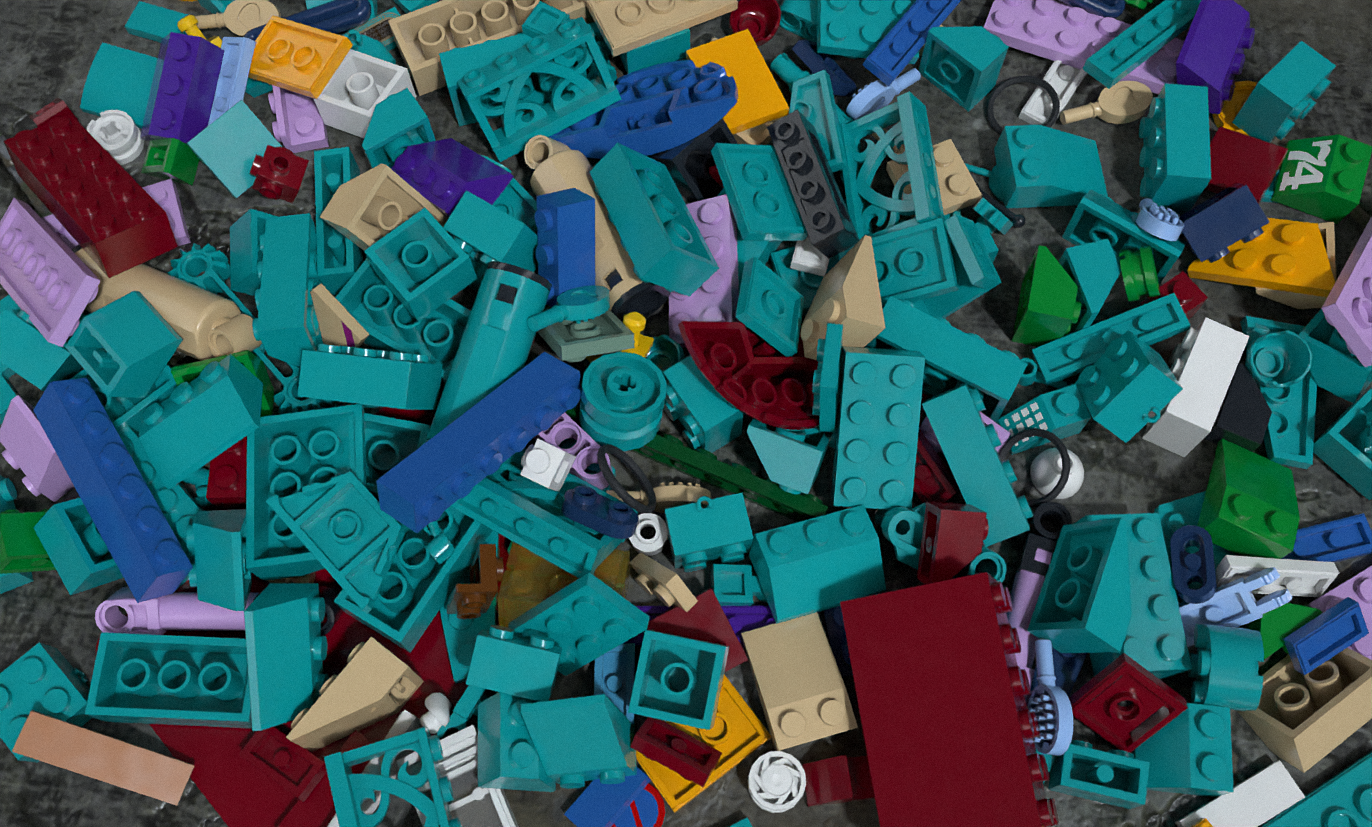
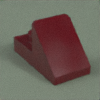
M846 755L802 764L806 775L805 793L808 807L875 799L868 756L847 758Z

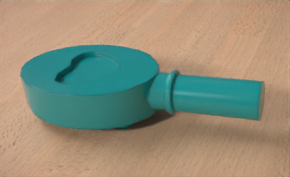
M593 285L565 291L557 297V305L528 318V327L531 331L536 332L557 322L561 323L563 320L576 321L577 324H580L581 320L587 322L588 319H595V317L604 314L610 308L609 289Z

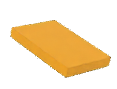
M273 15L255 40L256 44L248 77L317 99L353 44L345 36Z
M748 29L686 50V59L692 60L696 67L701 68L709 62H713L723 66L728 77H734L738 88L737 103L723 117L733 135L789 114V106Z
M724 674L714 727L712 729L706 730L663 720L722 752L717 766L704 787L684 779L680 774L656 761L646 758L638 751H636V760L673 812L676 813L769 741L772 736Z

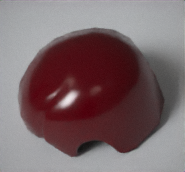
M740 0L737 10L730 12L729 28L732 34L748 29L757 46H762L770 41L780 25L782 12L777 0Z

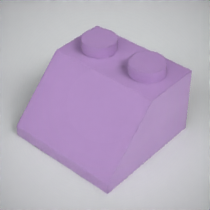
M17 395L11 400L0 428V442L6 448L1 454L14 469L18 470L21 468L26 475L21 480L32 494L37 497L42 493L55 502L73 489L74 485L33 411L34 407Z

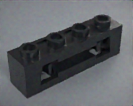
M797 109L767 126L810 241L817 250L829 259L854 246L859 241V238L816 130Z

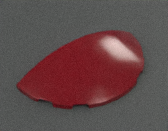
M682 321L678 324L688 352L699 370L713 385L715 390L737 409L762 423L778 428L804 430L819 426L820 416L813 415L814 393L812 392L814 370H817L818 362L817 360L805 357L803 340L801 339V328L797 353L786 357L751 329H746L742 322Z

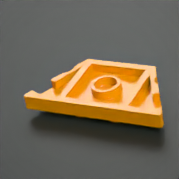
M1268 218L1269 223L1261 227L1264 232L1247 243H1243L1240 239L1228 246L1227 248L1230 252L1215 262L1209 263L1207 259L1200 262L1196 259L1189 265L1187 270L1189 278L1328 297L1335 284L1318 223Z

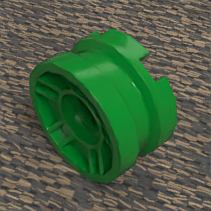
M1150 245L1141 246L1139 251L1130 252L1129 249L1119 251V257H1123L1120 260V266L1129 302L1137 301L1140 299V296L1147 294L1150 297L1160 296L1158 277Z

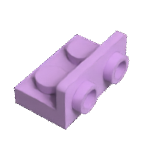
M272 85L273 93H269L268 98L273 114H276L277 121L272 122L275 139L278 142H282L285 148L293 153L329 147L326 125L322 120L314 99Z

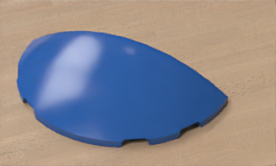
M680 60L653 65L617 79V85L615 86L621 96V100L549 138L566 144L571 150L580 151L586 158L602 159L617 142L645 156L652 155L684 144L710 129L737 103L738 88L734 77H728L724 67L713 62H709L701 68L696 67L692 60Z

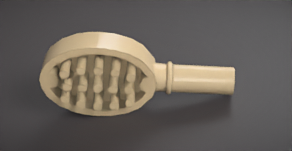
M235 0L227 6L224 13L217 12L216 14L195 17L198 20L196 25L199 29H221L222 27H227L233 33L244 36L249 30L267 24L273 15L281 18V13L277 6L268 0Z
M1120 81L1110 89L1104 88L1097 102H1090L1087 105L1061 111L1060 120L1065 125L1088 118L1094 119L1098 116L1108 123H1129L1145 114L1152 101L1153 94L1150 88L1143 83Z
M669 482V486H665V483H660L659 487L653 488L657 502L654 511L659 513H665V509L696 503L702 496H707L711 499L710 491L701 488L700 484L692 486V483H687L686 486L682 482H678V485ZM606 490V493L624 502L614 490ZM627 491L635 500L643 505H648L645 491ZM702 501L701 507L707 508V501Z

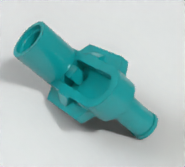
M923 503L912 509L902 506L891 510L878 509L875 514V522L877 526L882 527L885 539L893 544L896 559L918 570L926 504ZM982 545V552L951 579L988 572L994 579L1002 583L1007 572L1006 563L999 554Z

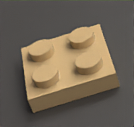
M949 139L933 145L944 215L978 203L982 194L952 140ZM892 160L887 162L886 171L894 186L899 178L908 171V165L898 164ZM908 184L904 188L903 191L906 194H910L912 192L911 184Z

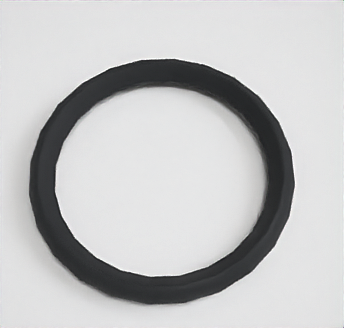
M1029 75L1016 76L1001 82L992 91L986 104L988 122L1001 135L1003 128L997 123L993 113V105L997 96L1005 88L1013 84L1028 82L1042 87L1051 97L1053 104L1052 113L1048 121L1043 125L1051 128L1057 120L1060 111L1059 98L1054 88L1045 80Z
M1033 428L1015 434L1007 440L998 454L1001 461H1004L1013 445L1024 438L1032 436L1046 438L1058 449L1062 459V471L1059 481L1047 495L1039 499L1027 500L1030 508L1039 507L1043 503L1054 500L1064 489L1070 473V457L1066 446L1054 433L1045 429Z
M608 444L601 446L597 452V461L604 478L614 492L628 506L638 512L651 513L654 511L657 503L652 485L641 468L618 447ZM605 453L613 454L632 471L646 493L648 505H643L635 500L621 486L607 463Z

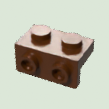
M479 544L469 566V584L455 585L446 605L447 614H457L459 619L479 618L481 613L487 612L498 592L497 582H502L503 559L502 557H496V544Z

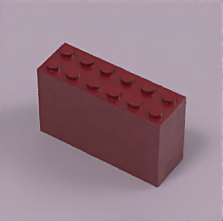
M988 572L840 602L880 827H1052L1059 825L1054 799L1046 798L1043 781L1049 780L1047 763L1043 754L1039 755L1036 753L1033 739L1040 737L1037 718L1034 711L1030 712L1027 709L1024 695L1030 694L1029 680L1025 669H1020L1017 665L1015 653L1021 652L1017 629L1012 628L1010 623H1008L1006 612L1013 610L1008 588L1003 587L1001 581L998 582Z

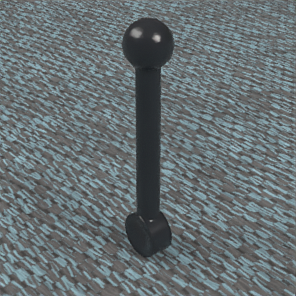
M979 188L982 197L1003 215L1012 220L1014 227L1021 228L1025 225L1026 220L1023 215L1014 214Z

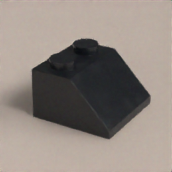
M722 118L710 129L694 139L672 149L656 153L652 159L666 165L681 196L692 203L717 197L723 189L709 174V167L716 165L711 153L715 144L738 143Z

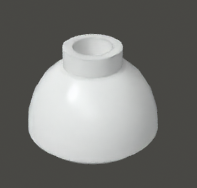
M1050 448L1044 450L1034 459L1031 465L1030 474L1032 482L1044 495L1053 490L1061 476L1062 459L1058 449ZM1068 449L1070 457L1069 478L1064 489L1055 499H1065L1073 496L1080 489L1084 480V468L1081 460Z

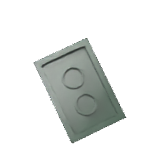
M546 304L543 312L551 309L552 307ZM610 310L595 317V319H588L587 322L581 320V323L577 324L576 321L563 320L561 323L557 322L537 331L562 361L579 362L584 360L586 356L606 355L635 348L634 333Z

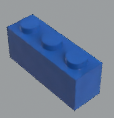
M576 188L536 196L537 211L535 212V223L537 226L538 246L535 253L538 261V275L547 279L552 284L546 302L550 307L557 305V297L565 291L577 287L595 286V198Z

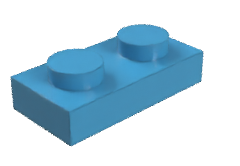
M635 643L621 644L595 659L594 695L605 694L635 726V714L628 713L635 681Z

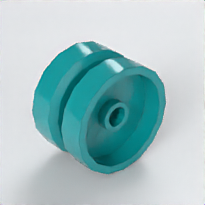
M615 352L603 355L591 362L583 374L579 422L582 429L600 446L605 444L613 445L622 451L641 448L652 441L660 429L662 410L666 398L667 382L662 371L651 360L635 353Z

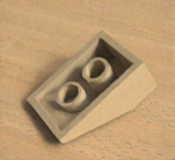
M864 235L823 277L801 325V339L803 340L806 358L817 360L818 339H826L827 323L843 324V346L864 348L885 329L873 245L870 236Z
M817 612L741 633L775 751L858 728L844 681Z

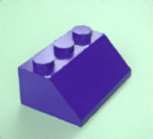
M1201 0L1176 61L1177 84L1208 87L1209 113L1220 114L1224 102L1232 99L1235 88V80L1233 79L1235 74L1240 75L1242 73L1245 62V54L1243 53L1245 49L1252 47L1255 28H1250V13L1234 0Z
M170 32L162 39L140 139L150 141L175 138L186 144L208 127L225 50L199 36Z
M452 138L410 145L403 154L398 156L391 168L448 218L466 190L493 205L514 178L508 171Z

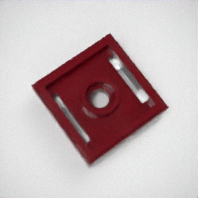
M1122 653L1069 697L1073 716L1119 750L1130 753L1188 708L1185 698L1125 653ZM1124 700L1133 701L1131 705L1126 707L1117 704Z

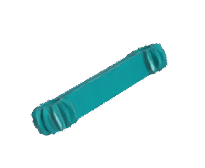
M193 243L191 251L187 252L180 249L181 258L170 260L173 270L168 272L169 275L215 294L224 293L229 300H232L239 307L241 314L248 315L253 319L255 318L224 283L225 280L230 278V264L223 252L217 251L209 243L203 248ZM263 344L253 350V353L263 361L266 368L284 387L283 391L273 396L274 402L280 407V414L338 406L336 401L309 398L300 401L301 397H298L300 368L284 362L293 372L292 376L284 377L265 356L266 350Z

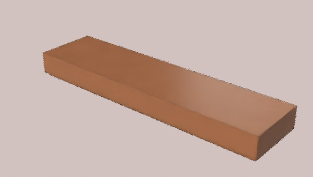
M34 710L30 711L12 749V752L176 806L194 768V764Z

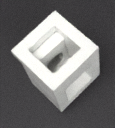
M537 439L535 445L531 444L522 457L521 466H523L520 475L548 489L559 492L576 456Z

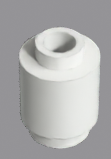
M653 513L638 515L639 519L635 534L629 538L632 546L637 552L647 556L660 553L668 542L666 523L660 516ZM644 527H654L656 530L655 536L651 539H644L640 534Z

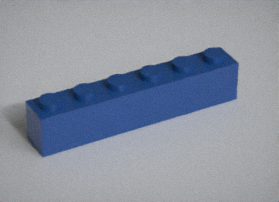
M543 352L376 480L380 509L415 533L421 531L430 522L438 520L443 512L453 503L467 496L475 485L486 476L495 473L508 458L516 452L522 451L530 440L541 431L550 428L557 418L577 405L581 397L580 371Z
M87 378L50 382L33 411L135 600L139 603L173 594L192 570L193 566Z

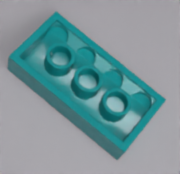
M102 42L87 75L80 109L83 112L100 117L99 113L120 110L126 112L133 119L136 126L142 129L158 58Z

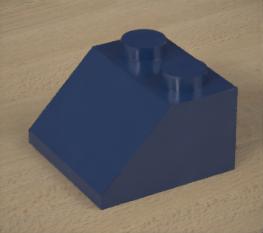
M1241 183L1230 185L1179 216V219L1184 223V228L1180 234L1181 238L1187 242L1186 245L1198 261L1203 262L1207 259L1209 263L1215 262L1230 252L1227 247L1240 239L1243 243L1255 239L1264 232L1261 227L1269 223L1268 218L1248 186Z

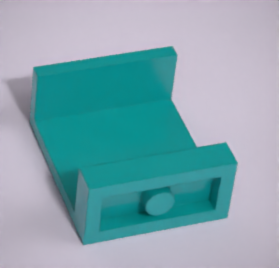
M956 214L944 221V225L948 231L959 290L913 302L919 310L931 316L946 318L1002 283L973 220Z

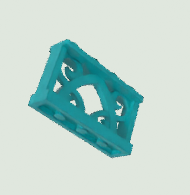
M583 17L563 22L558 29L544 36L532 38L527 45L513 52L501 54L496 61L482 68L470 70L463 78L457 81L499 162L525 150L526 144L532 137L536 135L550 137L621 100V96L611 78L592 30ZM582 44L585 46L584 57L576 67H572L576 62L577 52L574 50L570 56H565L563 53ZM593 62L599 77L590 81L583 72ZM532 72L548 73L562 77L552 91L551 102L543 106L532 100H518L520 92ZM499 87L498 92L494 95H489V97L495 102H502V105L489 107L480 102V96ZM565 87L568 91L572 90L561 96V93ZM521 109H530V110H532L531 112H529V113H527L526 115L522 116V115L524 114V111L521 110ZM502 115V127L493 131L485 116Z
M909 91L898 96L897 102L848 124H839L848 166L840 170V178L845 186L846 193L844 203L859 240L864 235L873 238L941 217L944 219L926 106ZM892 124H895V125H894L891 129H889L887 132H885V131L883 130V128H886V127H888V126H890V125H892ZM872 133H877L880 140L876 144L872 140H864L868 145L866 150L861 152L860 139ZM904 144L905 151L902 154H896L893 147L896 146L900 150L901 145ZM886 155L898 164L908 165V171L899 178L893 189L892 198L885 197L870 187L873 177ZM908 184H911L912 192L910 194H906L903 191ZM888 212L891 213L887 227L873 234L871 219L878 216L876 225L880 227L885 223ZM900 215H916L912 219L899 223Z
M525 448L513 454L500 465L495 473L486 476L475 485L467 496L458 499L451 505L456 510L577 578H581L589 572L594 575L596 568L620 543L626 540L609 537L569 518L553 515L531 503L527 497L541 498L561 509L565 492L577 486L590 487L597 494L613 501L621 500L571 473H568L559 492L548 489L520 475L523 469L521 460L526 451Z
M424 726L414 731L344 753L338 752L325 756L324 760L339 827L378 826L389 809L390 794L404 799L419 809L427 817L424 827H462L459 817L453 819L451 817L448 802L454 800V794L448 775L441 777L438 761L444 759V754L438 734L431 736L429 730ZM413 750L420 755L422 768L417 775L408 774L407 766L409 761H407L398 771V780L390 778L392 762L400 752ZM384 756L381 765V775L352 773L351 766ZM428 780L434 802L417 790L424 786ZM375 791L381 792L380 804L376 813L371 815L365 814L362 810L363 801L370 798L376 803Z

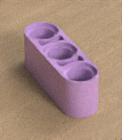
M566 413L557 418L550 428L541 431L534 437L536 441L537 439L543 440L576 456L569 473L600 490L608 487L609 484L602 472L594 475L585 472L589 465L598 463L597 452L601 446ZM572 438L577 440V443L572 448L562 449L559 447L560 443L565 439ZM605 453L607 463L612 471L609 456Z

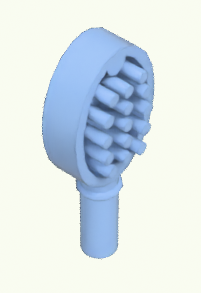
M913 68L896 78L889 87L880 79L865 85L863 90L861 88L858 90L857 95L855 93L852 95L853 98L846 109V114L853 120H857L888 106L895 95H898L902 90L920 80V72Z
M1150 198L1141 200L1139 204L1141 210L1135 221L1136 224L1156 237L1168 241H1177L1184 228V223L1179 219L1178 214L1170 208L1158 207Z
M1037 640L1035 641L1038 686L1034 689L1028 700V709L1030 712H1035L1040 737L1033 739L1038 752L1060 756L1067 751L1072 740L1073 712L1066 692L1060 687H1056L1055 684L1056 677L1054 676L1051 641Z

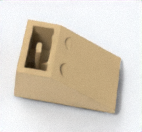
M370 637L366 643L361 642L352 650L347 659L349 663L338 676H331L323 684L319 691L321 696L310 709L305 708L295 717L291 724L292 730L286 738L314 752L351 735L355 730L360 731L397 714L424 681L409 666L374 638Z

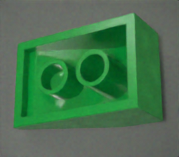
M1222 438L1217 445L1197 526L1202 527L1210 534L1212 543L1240 556L1278 559L1285 557L1294 549L1300 520L1292 470Z

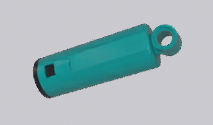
M495 261L488 262L431 424L427 441L524 368L536 332L529 329L527 321L528 318L543 312L552 287V284L547 279L515 265Z

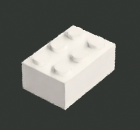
M1205 318L1197 329L1190 327L1182 343L1178 342L1168 360L1169 363L1173 364L1170 370L1183 390L1160 411L1161 416L1157 422H1148L1146 424L1147 428L1142 438L1182 457H1185L1211 432L1249 336L1209 318ZM1153 411L1148 413L1151 418L1156 414Z

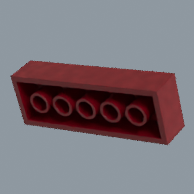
M71 114L55 117L47 124L32 130L20 131L14 137L3 141L19 177L108 278L114 277L178 247L166 212Z

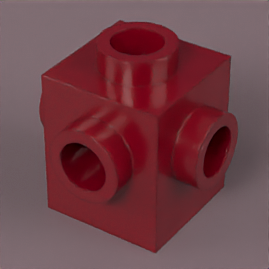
M267 145L264 155L256 154L249 173L256 176L252 189L259 191L269 199H282L293 204L299 192L309 160L294 155L287 148Z

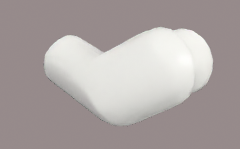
M437 692L430 694L426 698L425 706L429 711L420 718V723L429 730L430 734L437 733L442 726L446 727L450 721L449 713L452 709V703L443 694Z

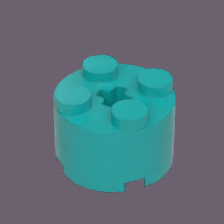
M1196 623L1194 628V647L1197 648V654H1189L1192 669L1188 670V677L1196 678V681L1192 683L1191 702L1193 704L1230 707L1231 710L1255 711L1260 702L1264 677L1258 675V661L1264 662V648L1260 632L1247 628Z

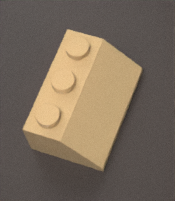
M380 164L340 185L320 218L362 250L369 248L423 208H426L442 227H444L449 219L385 164Z
M1347 647L1304 676L1294 669L1288 654L1262 675L1264 676L1263 688L1258 708L1255 711L1237 710L1272 753L1305 773L1372 719V660Z

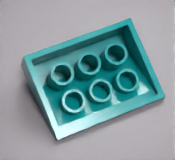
M362 404L260 417V427L247 435L246 569L263 581L303 576L325 569L268 505L266 500L275 495L282 498L301 492L304 486L316 482L326 483L332 477L352 472L366 487L364 406Z

